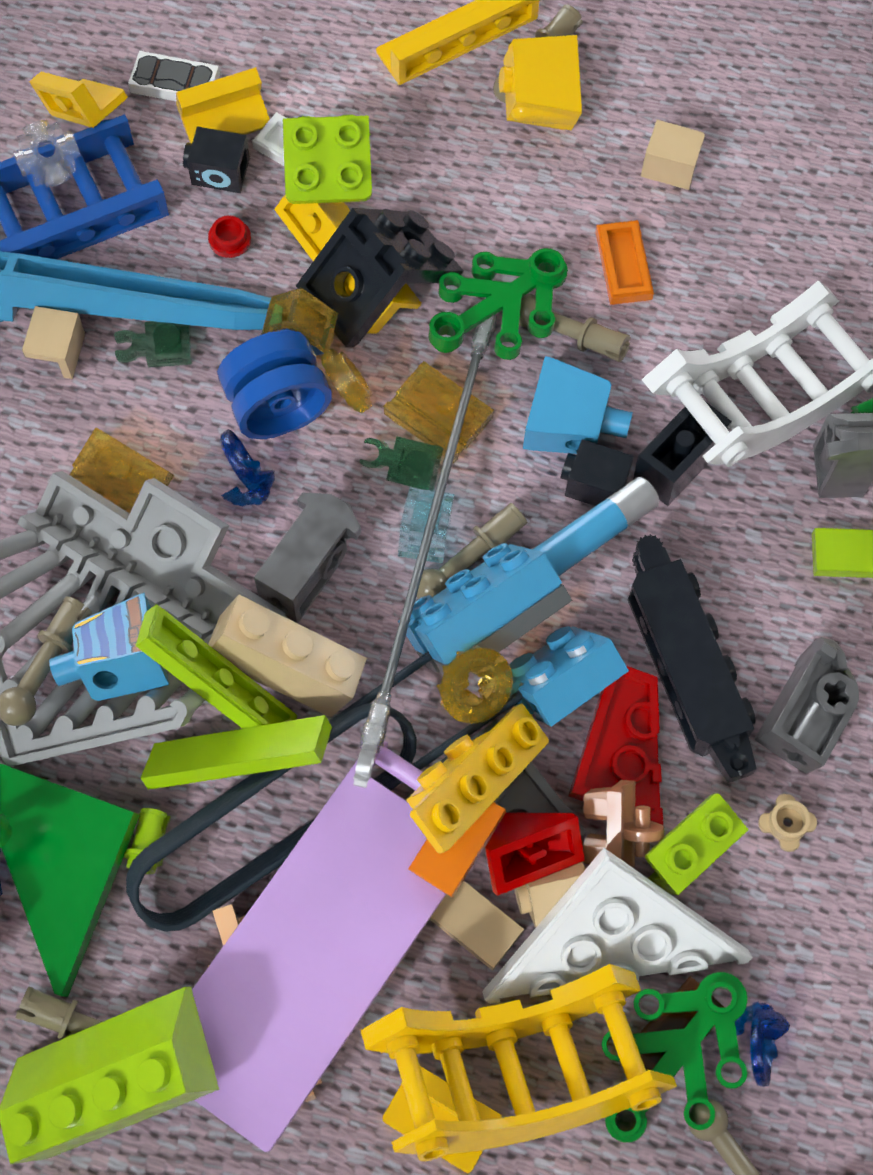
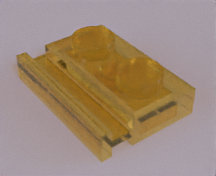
M423 361L396 391L395 397L390 402H386L384 405V415L445 457L463 388ZM472 394L453 463L458 460L460 453L470 446L493 419L494 409Z
M95 427L72 464L74 468L69 474L129 514L145 480L155 478L168 486L175 476Z

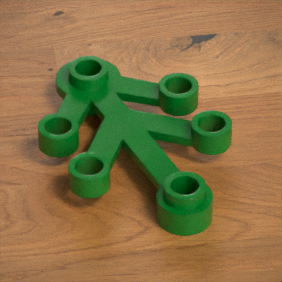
M549 248L535 251L527 260L498 257L490 252H479L472 260L471 273L474 278L462 277L454 272L441 276L438 294L442 300L454 303L460 301L464 295L484 297L486 299L460 315L451 312H441L433 316L429 324L428 335L432 346L443 353L454 351L463 343L464 334L503 310L501 331L496 336L494 351L498 357L512 360L518 357L522 345V337L518 333L521 298L536 289L535 309L529 315L527 328L534 337L546 338L550 336L555 324V315L552 312L553 289L563 285L567 278L568 268L563 256L558 251ZM479 265H488L491 268L484 269L479 267ZM497 273L519 276L511 283L493 281ZM453 285L458 289L450 290L446 286ZM542 320L547 325H539L535 321ZM503 342H511V343H513L515 346H513V347H506V346L502 345V343H503Z
M725 972L708 975L701 981L697 990L660 994L654 989H644L634 999L636 1014L642 1020L649 1022L659 1019L663 1013L697 1012L684 1029L633 1034L640 1054L666 1052L652 1071L675 1076L683 1066L688 1101L684 1108V1118L686 1123L695 1130L708 1129L715 1120V1109L711 1102L708 1101L701 1048L702 1040L714 1025L721 1058L716 1067L718 1082L727 1089H736L741 1087L747 1078V1067L739 1055L735 1021L743 1015L746 1009L747 992L738 978ZM720 988L726 989L732 997L731 1003L724 1008L717 1007L711 999L712 993ZM645 996L655 997L659 1001L657 1012L652 1015L644 1014L639 1007L641 999ZM609 1031L602 1039V1050L610 1060L620 1062L619 1056L611 1054L608 1050V1042L612 1038ZM732 1062L740 1067L742 1075L739 1081L729 1083L723 1079L721 1069L726 1063ZM699 1103L707 1106L710 1111L709 1120L702 1125L695 1124L689 1117L691 1107ZM632 1108L626 1109L631 1111L636 1117V1125L630 1131H622L618 1128L616 1117L620 1112L605 1117L606 1128L610 1135L620 1142H635L646 1131V1113L649 1109L633 1111Z

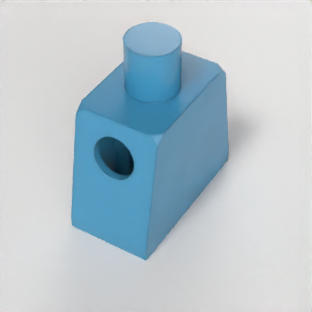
M545 356L525 429L523 449L577 454L582 439L598 444L600 433L627 438L633 412L607 407L612 386L608 380Z

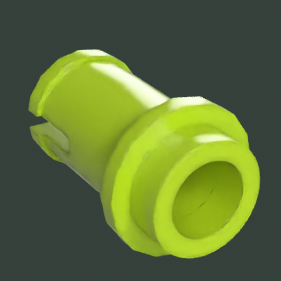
M153 808L140 809V817L132 847L126 849L124 855L128 860L126 865L128 869L132 861L146 847L165 835L171 818L166 812ZM164 859L156 863L146 874H155L156 868L162 866Z

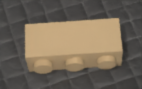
M238 595L219 616L208 644L252 680L329 717H332L353 699L367 660L366 657L241 595Z

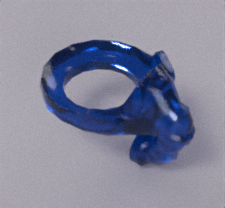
M225 430L220 435L221 447L234 472L248 490L242 493L239 487L236 486L223 493L222 497L233 505L241 507L246 505H262L263 502L267 501L270 489L275 481L274 470L261 471L260 462L252 459L237 435L232 430Z
M757 1001L746 1007L743 1015L735 1021L737 1036L745 1031V1023L751 1022L750 1053L753 1078L757 1086L766 1087L770 1085L772 1061L778 1057L775 1040L782 1037L789 1030L790 1024L786 1017L775 1011L771 1005Z

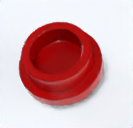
M228 215L218 218L208 233L210 248L214 253L225 258H234L242 255L251 244L249 227L235 216Z

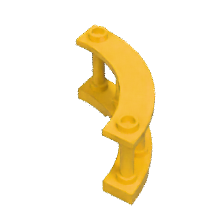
M608 964L577 980L551 989L552 1000L527 1008H522L519 999L478 1008L475 1011L476 1018L454 1020L451 1011H425L400 1007L361 1029L366 1050L388 1053L391 1059H396L415 1129L391 1142L394 1152L417 1154L419 1161H430L446 1154L479 1151L526 1142L573 1129L628 1108H632L633 1111H641L659 1104L662 1101L660 1094L677 1087L674 1076L652 1070L646 1071L623 1010L626 1004L625 999L641 991L635 973L619 966ZM597 1012L605 1017L627 1080L592 1094L569 1029L573 1026L572 1021ZM543 1032L545 1036H550L572 1101L536 1111L514 1044L519 1038ZM488 1046L490 1051H495L515 1116L489 1120L480 1119L461 1057V1053L464 1050ZM433 1053L436 1060H441L459 1121L435 1119L416 1054Z

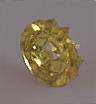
M333 348L327 350L321 356L322 366L340 396L357 412L363 413L372 407L370 400L372 391L358 368L344 352L338 353Z
M474 645L473 649L468 651H456V658L450 665L442 666L444 675L441 683L436 685L441 694L442 701L440 704L453 718L460 722L471 724L486 721L495 716L509 699L513 684L512 671L507 660L493 649ZM470 671L481 678L477 682L480 698L470 690L465 689L469 686L468 673Z

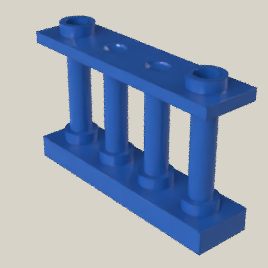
M125 114L114 119L103 120L94 128H87L0 162V224L7 237L0 240V252L19 253L57 260L169 216L165 194L158 179L142 184L125 149L134 145L129 122ZM109 154L127 191L104 200L86 163ZM70 169L87 207L63 215L46 178ZM30 185L47 222L23 231L6 194Z

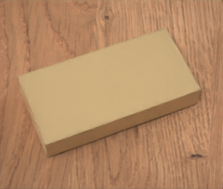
M465 881L462 882L453 898L446 894L430 918L433 923L492 971L524 932V928Z

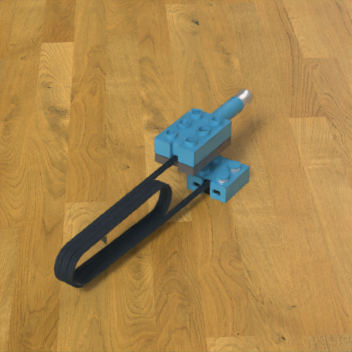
M637 477L535 548L529 549L513 544L508 545L507 543L500 544L489 550L483 556L484 562L473 570L465 569L451 576L445 582L447 588L434 597L428 595L416 600L406 636L417 651L419 658L395 674L392 687L424 665L436 673L441 671L444 677L458 682L573 601L564 585L561 584L559 576L658 507L659 496L654 487L645 478ZM566 626L550 634L546 639L547 644L535 653L521 655L509 664V671L498 678L508 695L507 699L413 764L412 762L416 755L417 737L412 724L401 712L387 706L386 715L393 717L399 723L403 733V748L399 756L421 770L442 756L444 751L456 740L467 734L469 736L513 705L523 704L531 715L534 714L537 720L552 727L629 670L611 639L575 626ZM382 684L329 720L332 729L328 743L362 719L373 714L375 704L377 703L371 702L381 696ZM292 768L251 774L146 847L132 861L126 875V892L138 917L149 927L164 932L181 931L196 924L212 913L213 910L218 909L281 866L314 819L175 912L157 913L145 908L139 900V887L143 877L156 863ZM386 770L374 778V780L390 791L403 783Z

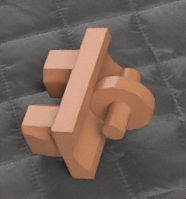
M620 780L611 788H595L585 793L583 810L585 819L607 821V835L590 833L585 838L583 845L584 864L590 865L602 849L605 848L634 868L635 856L645 858L646 853L650 851V842L660 841L664 838V826L656 822H650V807H635V781Z

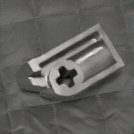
M873 413L828 414L813 444L819 498L864 497L873 482Z
M302 492L297 501L298 507L302 508L303 511L254 576L258 596L285 612L286 617L296 623H299L342 562L347 551L346 539L352 537L357 540L361 534V526L353 513L351 505L332 494Z
M823 637L815 640L799 656L794 665L796 666L754 739L806 774L825 765L859 701L858 685L847 667L845 653L836 641Z

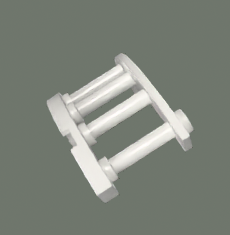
M818 280L799 297L772 315L770 321L773 325L755 336L748 330L722 343L717 349L720 353L710 356L704 349L696 351L675 349L648 373L642 381L653 394L677 396L716 444L702 457L709 464H725L729 467L740 460L755 456L792 438L843 406L863 390L867 393L872 392L873 358L869 360L834 319L832 307L839 300L829 288ZM809 325L813 328L818 326L855 371L829 391L791 346L792 338ZM767 354L772 358L777 357L813 401L789 413L752 368L754 362ZM729 376L733 380L739 379L772 421L752 426L717 382ZM701 394L706 397L716 410L732 421L731 432L728 431L700 396Z

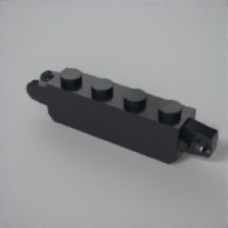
M645 535L637 541L636 552H634L632 558L636 578L627 599L690 751L702 757L710 754L727 783L746 778L754 774L757 769L749 741V736L754 730L753 725L756 723L752 705L746 697L741 698L735 685L737 681L735 666L728 655H722L716 641L719 638L716 622L710 613H704L699 602L701 591L697 578L692 572L687 573L681 559L671 562L666 548L662 546L663 542H660V538H656V535Z

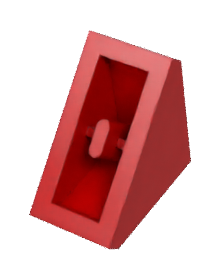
M505 813L485 846L492 890L497 896L585 861L578 816L574 813Z

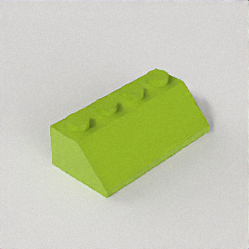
M185 986L17 1058L0 1104V1124L9 1163L16 1164L54 1157L220 1090L191 986Z

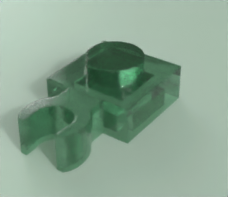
M148 321L145 322V333L136 334L130 330H120L114 333L117 344L125 342L132 344L127 350H115L116 359L119 362L128 363L139 357L146 356L148 368L192 364L190 325Z
M397 436L394 449H392L382 440L374 438L365 439L364 443L375 445L378 448L379 456L373 462L360 459L361 465L375 469L387 466L389 467L387 481L426 491L434 490L443 447Z

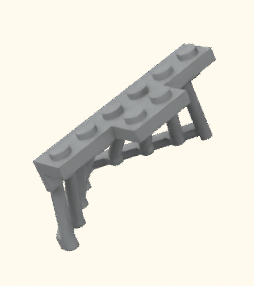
M64 471L55 472L50 478L36 512L22 515L19 518L17 524L27 531L0 540V560L48 543L50 546L45 553L0 577V599L70 559L74 560L63 579L0 630V695L6 689L18 686L39 652L38 650L12 678L7 679L1 659L7 649L57 609L65 597H71L95 575L97 576L86 600L83 602L84 606L81 610L88 607L92 611V616L100 612L119 591L121 592L115 605L138 594L145 593L151 608L156 604L159 605L207 644H209L219 616L238 595L284 617L286 613L211 566L229 525L157 479L145 480L129 514ZM167 672L169 685L151 689L146 695L140 697L133 715L120 717L141 692L110 698L105 705L97 709L93 724L79 727L100 702L92 699L87 689H85L64 715L58 717L51 733L40 736L78 690L83 681L80 679L62 686L56 685L36 710L33 718L26 724L11 726L0 719V754L5 765L16 766L177 729L190 722L194 712L205 699L192 689H189L181 698L173 701L170 704L171 706L160 708L183 684L178 678Z

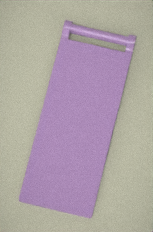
M381 738L380 745H378L373 767L377 764L416 790L420 786L417 778L423 772L387 748L388 742ZM357 761L192 989L220 1089L197 1098L195 1101L264 1152H270L446 896L444 892L408 870L427 839L410 816L412 807L407 801L371 777L367 788L353 785Z

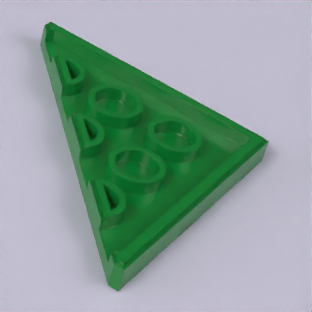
M0 763V811L9 818V825L12 827L11 837L1 849L54 994L68 997L140 814Z

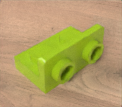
M711 794L646 853V861L655 870L648 879L670 895H679L749 829L720 794Z

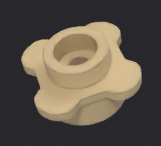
M782 794L777 797L775 801L776 806L771 812L760 816L758 825L763 833H770L779 841L782 850L793 852L799 848L800 839L806 832H813L816 829L817 819L813 813L808 812L807 808L802 803L796 801L792 795ZM790 819L792 826L786 827L783 820Z

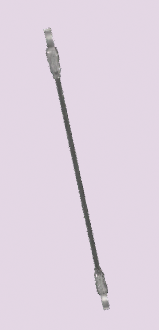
M497 314L474 328L470 354L472 359L382 688L371 704L368 718L362 729L360 739L361 751L353 778V785L367 788L375 754L379 753L384 746L387 724L391 713L390 702L392 695L390 692L480 360L483 359L484 353L488 350L491 338L494 335Z

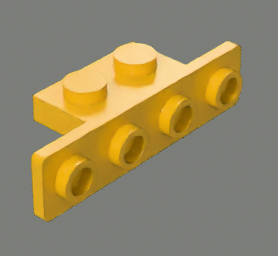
M523 704L513 707L490 731L473 740L468 734L462 736L444 751L448 758L443 763L439 761L418 776L417 781L420 783V786L406 799L412 807L410 816L439 854L448 851L549 743L548 737Z

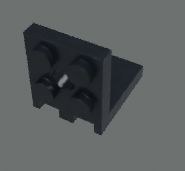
M352 208L296 284L298 290L345 347H355L360 343L405 283H439L441 276L446 273L454 272L462 275L464 272L454 260L455 254L452 249L434 237L428 230L429 224L427 220L419 213L412 210L394 211L389 209ZM349 273L355 281V288L350 296L346 293L344 287L345 278Z

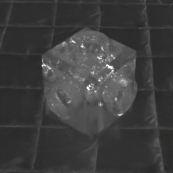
M40 120L23 128L24 134L17 136L20 149L13 151L22 176L31 175L35 187L45 183L46 188H50L71 179L69 174L76 172L74 158L81 156L72 132L63 133L59 122L49 125L47 120ZM49 144L54 146L55 153L51 157H43L38 152L40 147Z

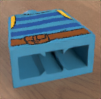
M145 593L138 594L75 623L72 627L74 651L49 659L50 669L58 686L82 679L91 698L101 701L169 685L167 670L135 646L145 612L151 609Z

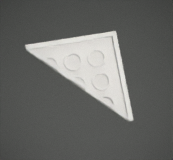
M603 848L482 992L484 1000L493 1004L500 1003V998L529 994L531 998L550 995L551 989L577 980L608 964L634 972L638 981L639 976L668 972L669 976L708 970V965L737 961L738 965L746 964L753 957L747 948L610 851Z

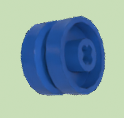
M281 330L251 338L234 348L221 361L217 370L218 380L225 397L232 402V412L240 432L251 439L264 440L275 438L300 429L316 420L326 411L332 400L331 388L323 371L317 367V359L308 338L301 332Z

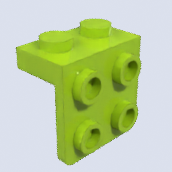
M369 115L283 118L285 194L288 202L292 204L362 202L371 198L372 177Z

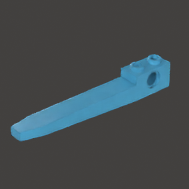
M0 252V322H13L19 307L34 309L37 306L78 314L232 330H278L281 301L247 291L26 254Z

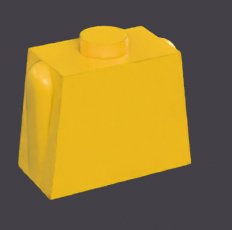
M577 35L513 39L503 59L504 67H501L499 73L500 93H505L507 121L572 130L582 114Z

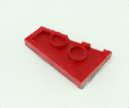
M627 666L629 671L600 693L568 796L584 802L585 793L591 789L611 788L620 780L635 781V807H650V822L663 825V808H660L659 785L662 782L661 764H659L658 734L660 733L658 677Z

